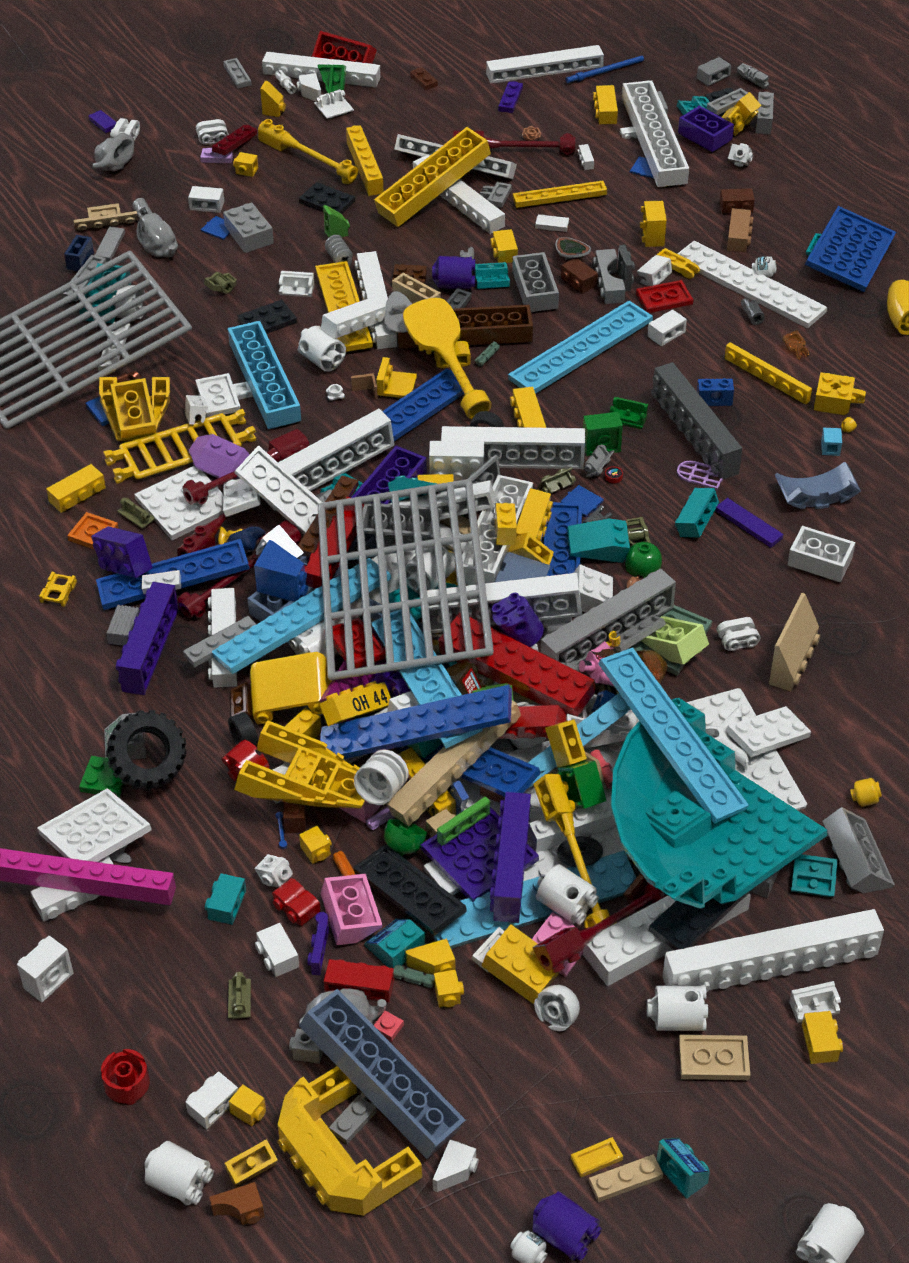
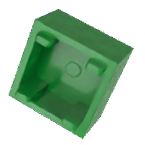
M618 412L583 416L586 456H592L598 445H605L608 452L613 450L614 453L621 452L623 425Z
M580 761L558 767L557 774L560 775L562 781L568 783L569 790L567 796L569 800L574 801L575 808L585 809L607 801L596 761Z

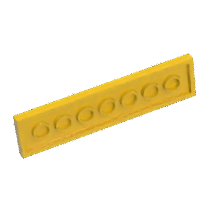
M347 261L315 266L328 313L360 302ZM368 327L337 338L345 344L346 352L373 347Z

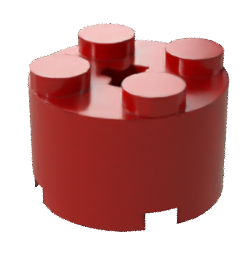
M247 740L238 743L221 758L224 765L230 770L228 775L234 781H237L238 774L246 760L270 769L263 754L259 756L255 752L258 748Z
M123 1049V1052L111 1053L102 1063L101 1077L104 1089L108 1097L113 1101L133 1105L147 1092L150 1078L145 1059L139 1052Z

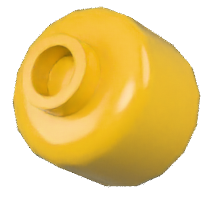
M872 778L856 781L854 789L850 790L853 802L857 801L861 807L877 804L879 798L882 797L879 783L875 782Z

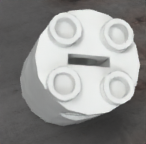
M313 326L302 330L297 349L298 352L324 371L336 369L344 360L346 354L345 344L337 338L334 339L321 330L320 326Z
M442 546L446 579L455 570L454 553L449 552ZM434 547L424 548L423 556L427 590H435L438 587ZM415 556L405 565L407 585L413 591L420 594Z
M324 620L289 640V644L296 655L319 652L326 657ZM334 647V657L339 656L340 653Z
M560 864L555 865L549 872L544 871L537 882L539 888L536 899L573 924L581 925L586 918L589 908H593L599 899L596 896V887Z
M656 986L655 997L647 999V1017H650L655 1022L656 1031H706V1018H708V1004L704 1002V999H706V986Z
M165 1141L158 1148L152 1150L145 1161V1183L168 1196L181 1200L185 1205H190L191 1203L197 1205L203 1195L201 1190L205 1183L210 1182L214 1174V1170L210 1168L209 1161L194 1156L190 1151L170 1141Z
M830 1203L824 1204L798 1242L796 1254L799 1258L809 1263H845L864 1235V1228L856 1218L855 1213L849 1208Z

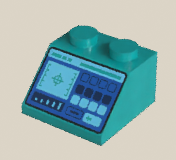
M395 919L365 942L364 946L387 967L394 968L396 965L402 966L406 963V950L425 945V932L410 919Z
M680 1138L662 1139L659 1141L657 1162L662 1172L686 1199L708 1184L709 1168L704 1161H699L688 1144H684Z

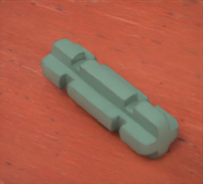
M492 342L475 359V363L479 367L499 349L500 346L497 342Z
M399 965L394 967V978H404V981L418 985L423 983L424 986L432 988L434 985V975L428 973L424 975V972L410 968L405 970L403 966Z

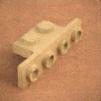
M118 203L87 208L89 218L73 220L75 230H86L87 228H101L106 225L116 226L120 223L131 224L138 221L137 211L120 213Z

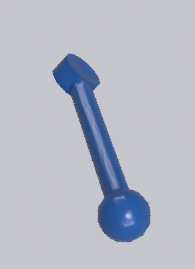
M277 812L276 818L278 819L280 832L279 847L285 849L287 848V842L284 839L282 822L284 814Z

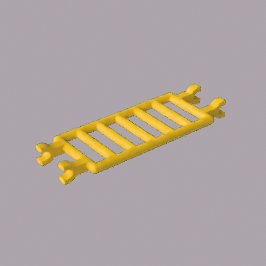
M240 409L229 416L220 413L205 418L203 423L201 420H197L194 424H184L122 443L119 446V450H106L103 452L107 458L105 459L107 466L125 458L129 467L113 469V473L116 476L114 480L116 484H119L132 476L136 479H142L193 463L191 456L178 435L179 433L188 431L194 442L199 437L195 428L204 426L209 435L214 434L217 436L211 424L221 421L232 442L241 447V442L256 441V437L253 434L256 431L253 426H250L243 432L235 433L231 425L246 423L244 418L245 412L243 409ZM171 436L183 458L173 461L161 439ZM155 441L166 464L156 466L145 444ZM138 446L150 469L139 471L128 449Z

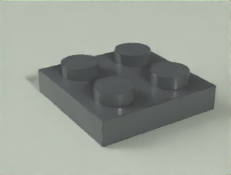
M619 245L617 273L619 278L623 279L625 292L631 291V284H634L632 271H635L634 261H631L630 251H627L626 246Z

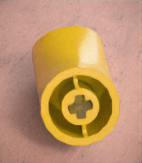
M897 280L889 287L887 310L893 325L903 335H909V281Z

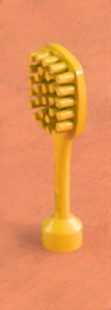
M442 298L424 299L408 306L403 312V321L409 335L415 344L419 346L420 351L426 350L427 354L435 351L447 362L465 394L461 401V407L469 419H473L478 412H489L492 403L486 392L473 389L457 358L454 346L460 338V324L452 307Z

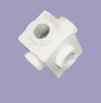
M732 144L728 159L730 162H734L736 166H748L749 162L753 159V153L747 144Z
M267 855L254 868L263 884L278 888L293 875L289 862L283 857Z

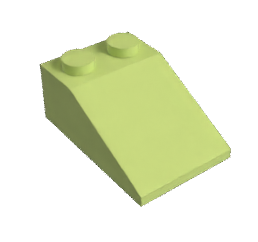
M661 616V618L665 620L666 625L641 640V642L668 661L679 664L689 662L693 656L702 652L709 645L702 624Z

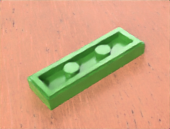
M486 796L437 828V842L442 846L489 815L490 800Z

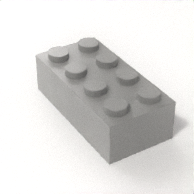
M545 252L513 256L512 272L523 305H530L531 312L557 309L559 292Z

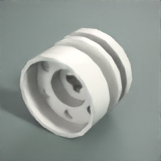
M378 750L356 772L354 786L358 794L367 802L375 805H384L406 783L409 777L407 765L393 751Z

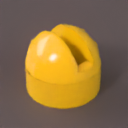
M850 417L844 419L841 424V429L844 432H852L857 427L856 422Z

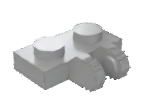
M497 182L494 187L483 186L482 192L479 194L494 206L502 208L512 190V185Z

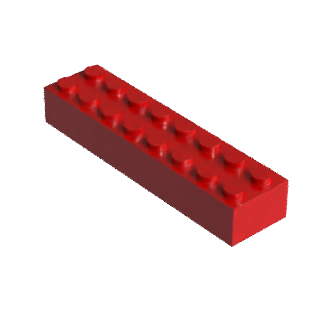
M459 612L450 624L454 653L465 652L461 612ZM469 617L473 650L484 649L485 642L482 623ZM491 628L493 655L466 659L469 663L473 662L481 675L499 684L507 683L512 685L513 691L542 706L559 705L566 716L569 714L578 717L595 694L594 679ZM442 634L438 639L439 651L445 655L444 634Z

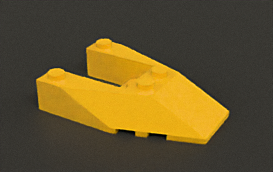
M267 720L260 733L257 744L258 749L256 750L291 764L285 775L246 760L238 774L234 790L253 798L316 807L362 808L365 800L358 794L354 786V776L360 767L355 764L352 766L343 760L344 756L340 753L336 755L329 750L326 743Z

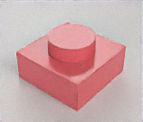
M384 1011L374 1026L386 1039L392 1042L404 1026V1020Z

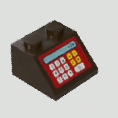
M466 659L461 660L446 669L461 695L486 687L482 679H478L476 674L479 672L473 662L469 663Z

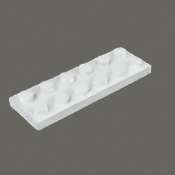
M258 445L234 473L305 535L318 514V504L323 502Z

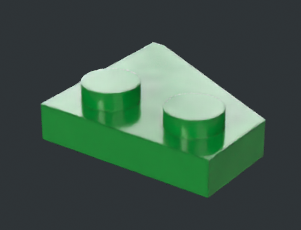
M318 64L327 93L330 95V92L334 93V91L339 89L344 90L346 66Z

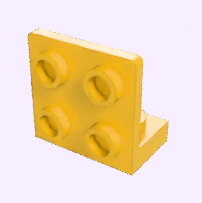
M383 357L376 379L377 395L403 398L414 390L417 374L393 371V365H390V358Z

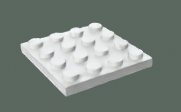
M195 466L135 494L136 501L144 510L149 511V514L155 518L154 521L172 541L195 530L197 526H203L217 519L223 513L224 494L217 487L208 491V499L203 505H200L198 502L190 505L185 500L182 490L185 482L188 480H193L195 483L201 481L204 484L212 482L203 471Z
M107 788L39 826L37 829L39 834L65 858L98 862L150 832L151 826Z

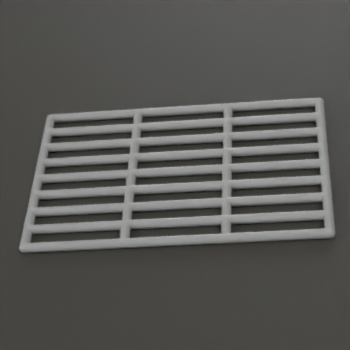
M132 251L123 253L0 319V326L12 320L15 323L0 332V339L17 330L21 332L16 337L0 345V352L25 339L28 341L27 344L1 357L0 365L32 348L35 353L1 370L0 379L38 358L42 361L0 384V392L44 368H47L49 371L1 397L0 406L51 378L56 380V382L2 411L0 410V422L5 429H9L98 381L99 377L111 374L192 329L191 324ZM128 258L132 261L81 289L77 287L79 284ZM135 267L139 270L89 298L84 296ZM142 276L146 279L94 308L91 305ZM150 285L153 288L102 317L98 314ZM70 289L74 292L23 320L19 319V316ZM157 294L159 295L160 299L110 326L106 325L105 322ZM77 298L80 300L76 305L29 330L25 327ZM163 304H166L168 307L116 336L112 333ZM84 307L87 309V312L36 339L32 337V335ZM171 313L175 315L171 320L124 345L119 342ZM93 317V322L79 328L78 330L66 335L65 337L53 342L52 344L42 349L40 348L39 345L43 342L70 329L71 327L83 322L84 320ZM178 323L183 325V327L131 355L128 354V350ZM98 326L102 329L60 353L47 358L46 354L88 331ZM104 336L108 337L109 340L57 368L53 366L57 361ZM112 345L115 346L116 349L63 378L60 376V373ZM120 354L124 358L70 388L67 385L72 380ZM59 387L63 390V392L9 421L7 420L6 416Z
M470 479L318 504L327 676L329 680L493 655L494 649L473 485ZM465 487L471 533L460 535L454 489ZM447 490L452 536L441 538L436 492ZM428 493L433 539L422 541L417 495ZM410 496L414 542L403 544L399 498ZM391 499L396 545L384 547L380 501ZM373 502L377 548L366 550L362 504ZM355 505L358 551L347 553L344 507ZM336 508L339 554L328 556L325 510ZM472 541L478 586L477 590L466 591L461 543ZM453 544L459 591L452 594H447L442 546ZM434 547L439 588V596L428 597L423 556V549ZM415 550L420 599L408 600L404 552ZM396 553L401 602L389 603L385 555ZM378 556L381 605L370 606L366 558ZM359 559L362 608L351 609L347 561ZM340 562L343 611L332 612L329 564ZM479 597L485 648L473 650L467 599ZM460 600L465 652L454 653L448 602ZM440 603L446 654L434 656L429 605ZM421 606L426 658L414 659L409 608ZM402 610L406 661L394 663L390 611ZM382 613L386 664L382 665L374 664L371 614ZM363 616L367 667L355 669L351 617ZM344 619L347 670L335 672L332 620Z

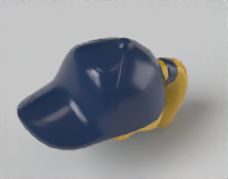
M256 526L244 530H229L228 532L225 528L220 527L218 543L220 545L241 539L246 554L254 551L257 541L266 532Z

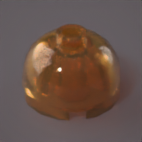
M636 651L660 684L666 675V661L656 651Z

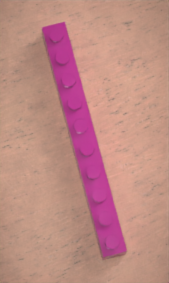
M0 848V881L171 905L176 890L174 874L170 872Z

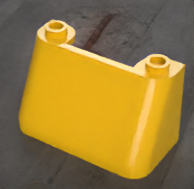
M310 652L252 664L250 681L253 718L257 725L266 724L267 720L272 721L273 719L272 711L308 705L312 712L323 714L319 700L332 681L327 676L326 657L319 652Z

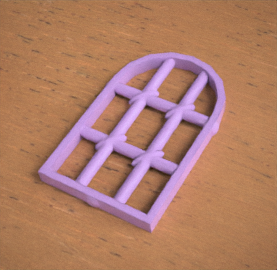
M684 461L677 468L678 476L688 483L718 490L720 483L723 481L722 478L719 481L708 479L709 475L716 477L718 475L713 474L711 466L704 463ZM685 464H695V466L691 467ZM697 466L709 468V470L698 469ZM681 467H684L687 469H691L692 472L687 473L680 471L679 469ZM698 471L707 475L706 477L694 475V472ZM681 474L687 475L689 478L683 477ZM691 478H698L704 481L702 483L699 481L692 480ZM706 482L716 483L717 486L706 484Z

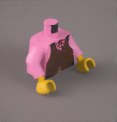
M616 631L610 632L609 641H604L595 649L590 650L586 659L581 660L579 663V670L587 672L595 680V683L614 686L598 663L600 659L617 653L614 648H610V646L617 647L621 643L620 636L617 637Z

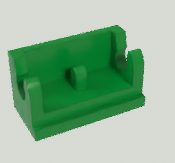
M614 397L610 413L618 412L624 426L643 429L647 419L648 404Z

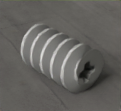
M340 235L329 237L325 243V249L334 263L347 261L350 266L353 253Z

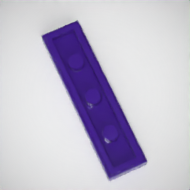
M729 498L718 504L715 512L770 548L783 539V533Z

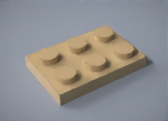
M679 1035L681 1079L750 1080L747 1036Z

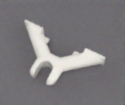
M738 703V707L719 726L706 727V733L710 736H715L716 740L735 751V759L747 770L749 764L747 753L740 745H736L729 740L728 733L726 732L729 724L742 721V706Z

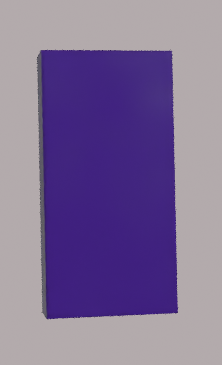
M102 110L88 115L89 120L105 133L110 132L116 125V121Z

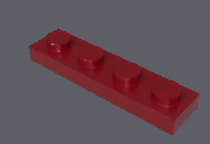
M243 125L212 145V152L224 156L257 135V129L251 127V125Z

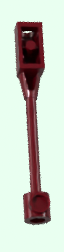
M453 131V137L461 131ZM474 131L488 140L490 149L499 147L560 148V152L566 155L575 152V137L570 133L563 134L560 137V141H499L484 137V131Z
M295 429L269 441L267 453L275 461L280 462L310 445L307 437L300 430ZM233 471L207 484L201 481L195 483L193 480H188L182 487L184 498L190 505L197 502L203 505L208 499V491L238 476Z
M223 512L217 519L212 520L206 525L197 526L195 533L190 537L184 538L183 544L177 549V555L181 556L215 546V535L222 526V523L230 516L226 517Z
M288 520L283 521L279 525L298 546L302 538L299 530ZM255 554L248 561L250 569L254 567L260 555L257 556ZM248 570L228 575L201 595L197 593L191 595L188 592L183 593L177 601L181 613L188 619H191L193 616L197 618L202 617L205 613V601L208 597H212L211 589H223Z
M647 882L645 895L596 925L580 931L577 927L563 928L535 945L533 950L540 965L547 971L552 970L553 973L563 970L565 968L563 964L565 961L568 960V963H573L581 958L579 953L584 950V947L596 934L648 902L653 904L668 895Z

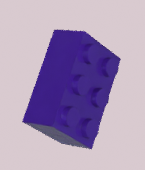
M699 105L679 118L678 133L713 152L732 140L734 124Z
M108 526L91 536L93 548L96 551L98 564L101 569L137 578L153 568L142 534Z

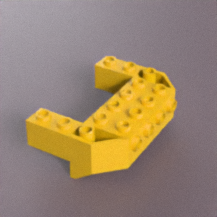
M336 1066L310 1083L304 1077L300 1078L285 1095L278 1121V1144L283 1152L288 1151L293 1166L297 1170L300 1168L304 1173L303 1178L307 1185L315 1188L317 1191L316 1196L322 1205L326 1203L331 1211L364 1216L421 1179L422 1164L409 1147L374 1169L366 1159L357 1165L321 1118L322 1114L357 1093L356 1085Z

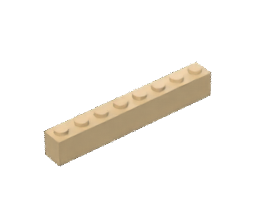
M512 700L510 723L483 728L482 732L447 749L443 747L386 803L391 814L408 827L416 821L442 793L447 791L448 787L456 779L460 778L519 719L521 713L517 703Z

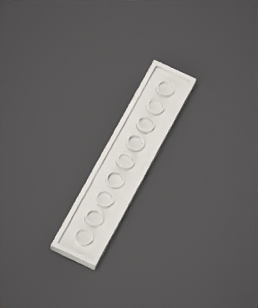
M693 241L677 253L697 264L700 268L699 274L751 300H755L758 304L806 328H809L827 312V307L765 275H758L751 268L699 242Z

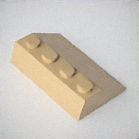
M801 593L775 645L769 681L770 685L790 692L794 685L799 684L801 679L800 673L801 671L804 672L807 667L808 661L806 660L807 658L811 659L814 652L813 646H817L820 640L818 622L804 593Z

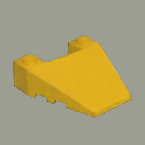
M99 377L100 403L116 440L132 441L142 438L136 437L121 440L110 384L117 383V377ZM152 377V396L149 397L156 423V432L170 403V377Z

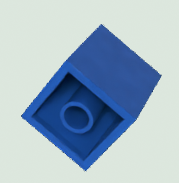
M268 540L254 565L257 592L294 602L306 596L308 585H306L307 572H305L304 563L273 540Z

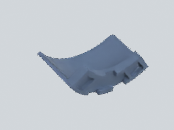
M846 462L824 474L809 478H790L779 473L775 474L787 503L797 508H828L829 504L838 501L843 503L861 492Z
M507 552L495 582L545 577L551 566Z

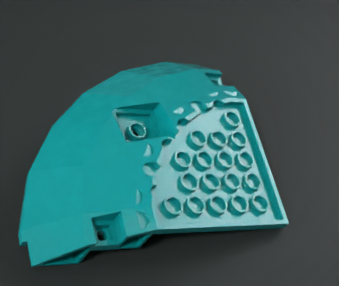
M679 697L674 698L672 702L749 805L745 811L713 823L711 814L702 808L639 721L627 734L613 768L611 810L621 846L647 882L660 889L673 900L697 908H704L705 903L712 898L721 904L738 900L827 836V829L736 771L735 751L706 733L705 714Z

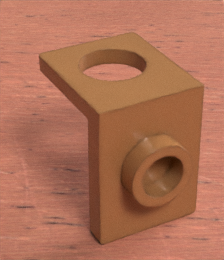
M374 373L351 376L352 391L373 389L375 400L378 399Z

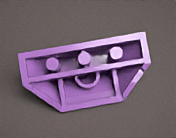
M214 434L197 437L189 449L195 467L217 478L235 471L250 455L245 448Z

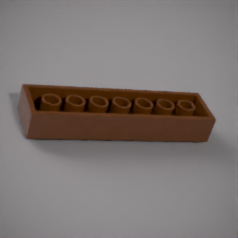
M530 305L453 309L460 324V338L458 341H466L468 345L491 344L492 342H497V344L533 342V322ZM408 332L397 333L399 349L419 348Z

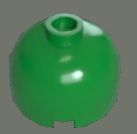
M635 543L626 554L625 568L635 577L640 575L645 578L650 573L661 569L662 554L657 546L652 543Z
M389 819L385 827L384 839L388 847L400 856H404V854L416 853L421 848V844L425 842L427 832L413 823L408 827L398 819Z

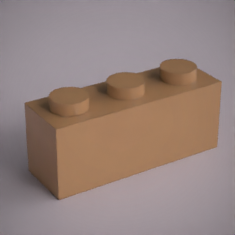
M732 208L727 245L728 251L746 252L747 246H750L753 217H750L751 210Z

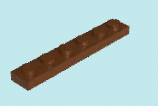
M341 476L325 502L346 499V497L351 498L359 485L358 480ZM336 508L325 510L326 528L330 527L333 516L337 515ZM318 514L298 544V547L304 552L303 555L310 557L316 551L320 540Z

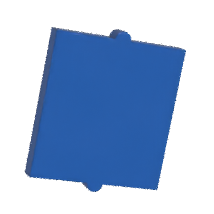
M639 156L630 173L640 175L641 177L654 178L646 158Z
M217 216L207 222L201 229V232L222 240L230 234L224 225V219Z
M580 485L571 492H568V495L561 500V503H581L582 516L585 518L604 502L603 498Z

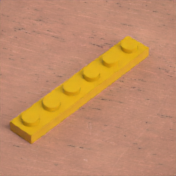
M604 181L513 193L512 199L516 208L595 196L599 197L607 195V188Z
M731 342L726 345V360L804 404L810 402L811 387Z

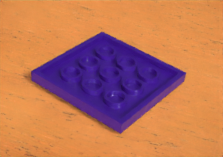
M491 807L489 815L442 846L437 842V834L421 844V850L472 902L476 898L490 892L492 886V872L495 865L494 855L500 816ZM528 844L525 869L539 861V855Z

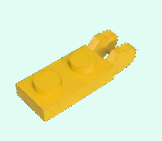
M666 248L657 254L670 258L672 269L682 273L686 278L691 279L694 277V273L700 272L697 264Z

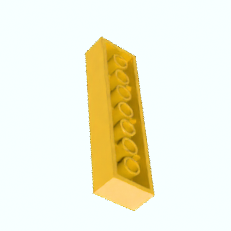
M466 127L376 197L374 202L378 213L399 227L491 154L488 140Z

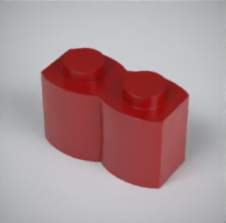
M293 878L272 892L273 905L277 910L285 912L292 923L296 922L302 926L321 911L320 902L317 898L305 890Z

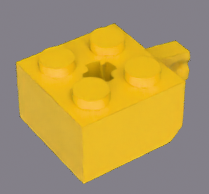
M821 372L814 411L845 415L849 413L850 403L864 404L866 391L853 388L854 377Z

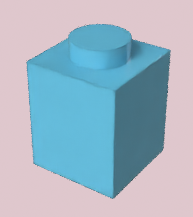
M823 428L821 439L822 455L840 456L842 447L841 428Z

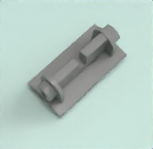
M598 445L592 456L584 464L585 471L589 472L586 478L593 475L598 476L603 471L604 465L611 460L610 457L614 450L608 452L605 445Z

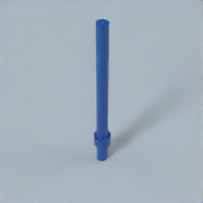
M639 56L587 72H578L573 76L566 77L565 80L566 83L583 81L584 78L643 62L644 57Z

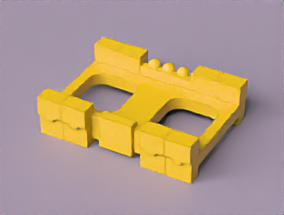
M51 572L45 588H43L39 595L40 602L51 601L61 603V606L65 607L69 599L68 596L77 583L76 577L74 575L71 577ZM58 578L67 579L65 585H58L55 582ZM52 591L61 593L57 599L49 598L48 595Z

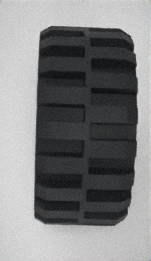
M141 710L137 711L136 714L131 713L127 715L113 729L107 743L106 757L109 760V768H112L114 771L113 775L116 778L119 777L122 780V784L125 786L127 784L131 785L132 789L135 790L141 788L144 791H150L152 788L158 789L168 784L178 774L186 757V739L182 737V729L180 727L177 728L176 722L173 719H167L166 714L162 712L159 715L154 710H149L148 712ZM138 733H151L163 742L165 757L157 767L152 769L141 768L129 758L127 753L128 743Z

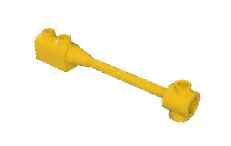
M271 119L264 120L258 127L259 141L279 151L287 147L298 149L337 169V175L342 178V182L345 184H351L356 179L358 168L352 165L351 160H343L339 164L300 144L289 132L284 130L282 125H273Z
M545 774L533 783L546 822L556 821L565 838H567L580 877L592 885L575 838L573 821L575 803L573 800L568 799V783L562 781L559 774ZM597 902L591 908L593 913L585 919L584 926L585 928L592 927L609 917L608 910H601Z

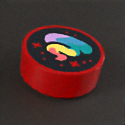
M618 467L607 468L605 471L606 481L609 483L621 482L623 471Z

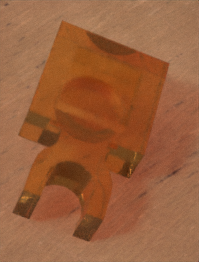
M798 330L783 335L782 341L790 352L796 351L798 359H801V353H804L806 357L809 356L810 351L805 347L806 341Z

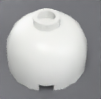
M552 985L545 988L538 994V998L534 1002L535 1011L542 1022L546 1020L552 1024L549 1028L555 1031H564L577 1019L580 1010L576 995L572 990L563 985Z

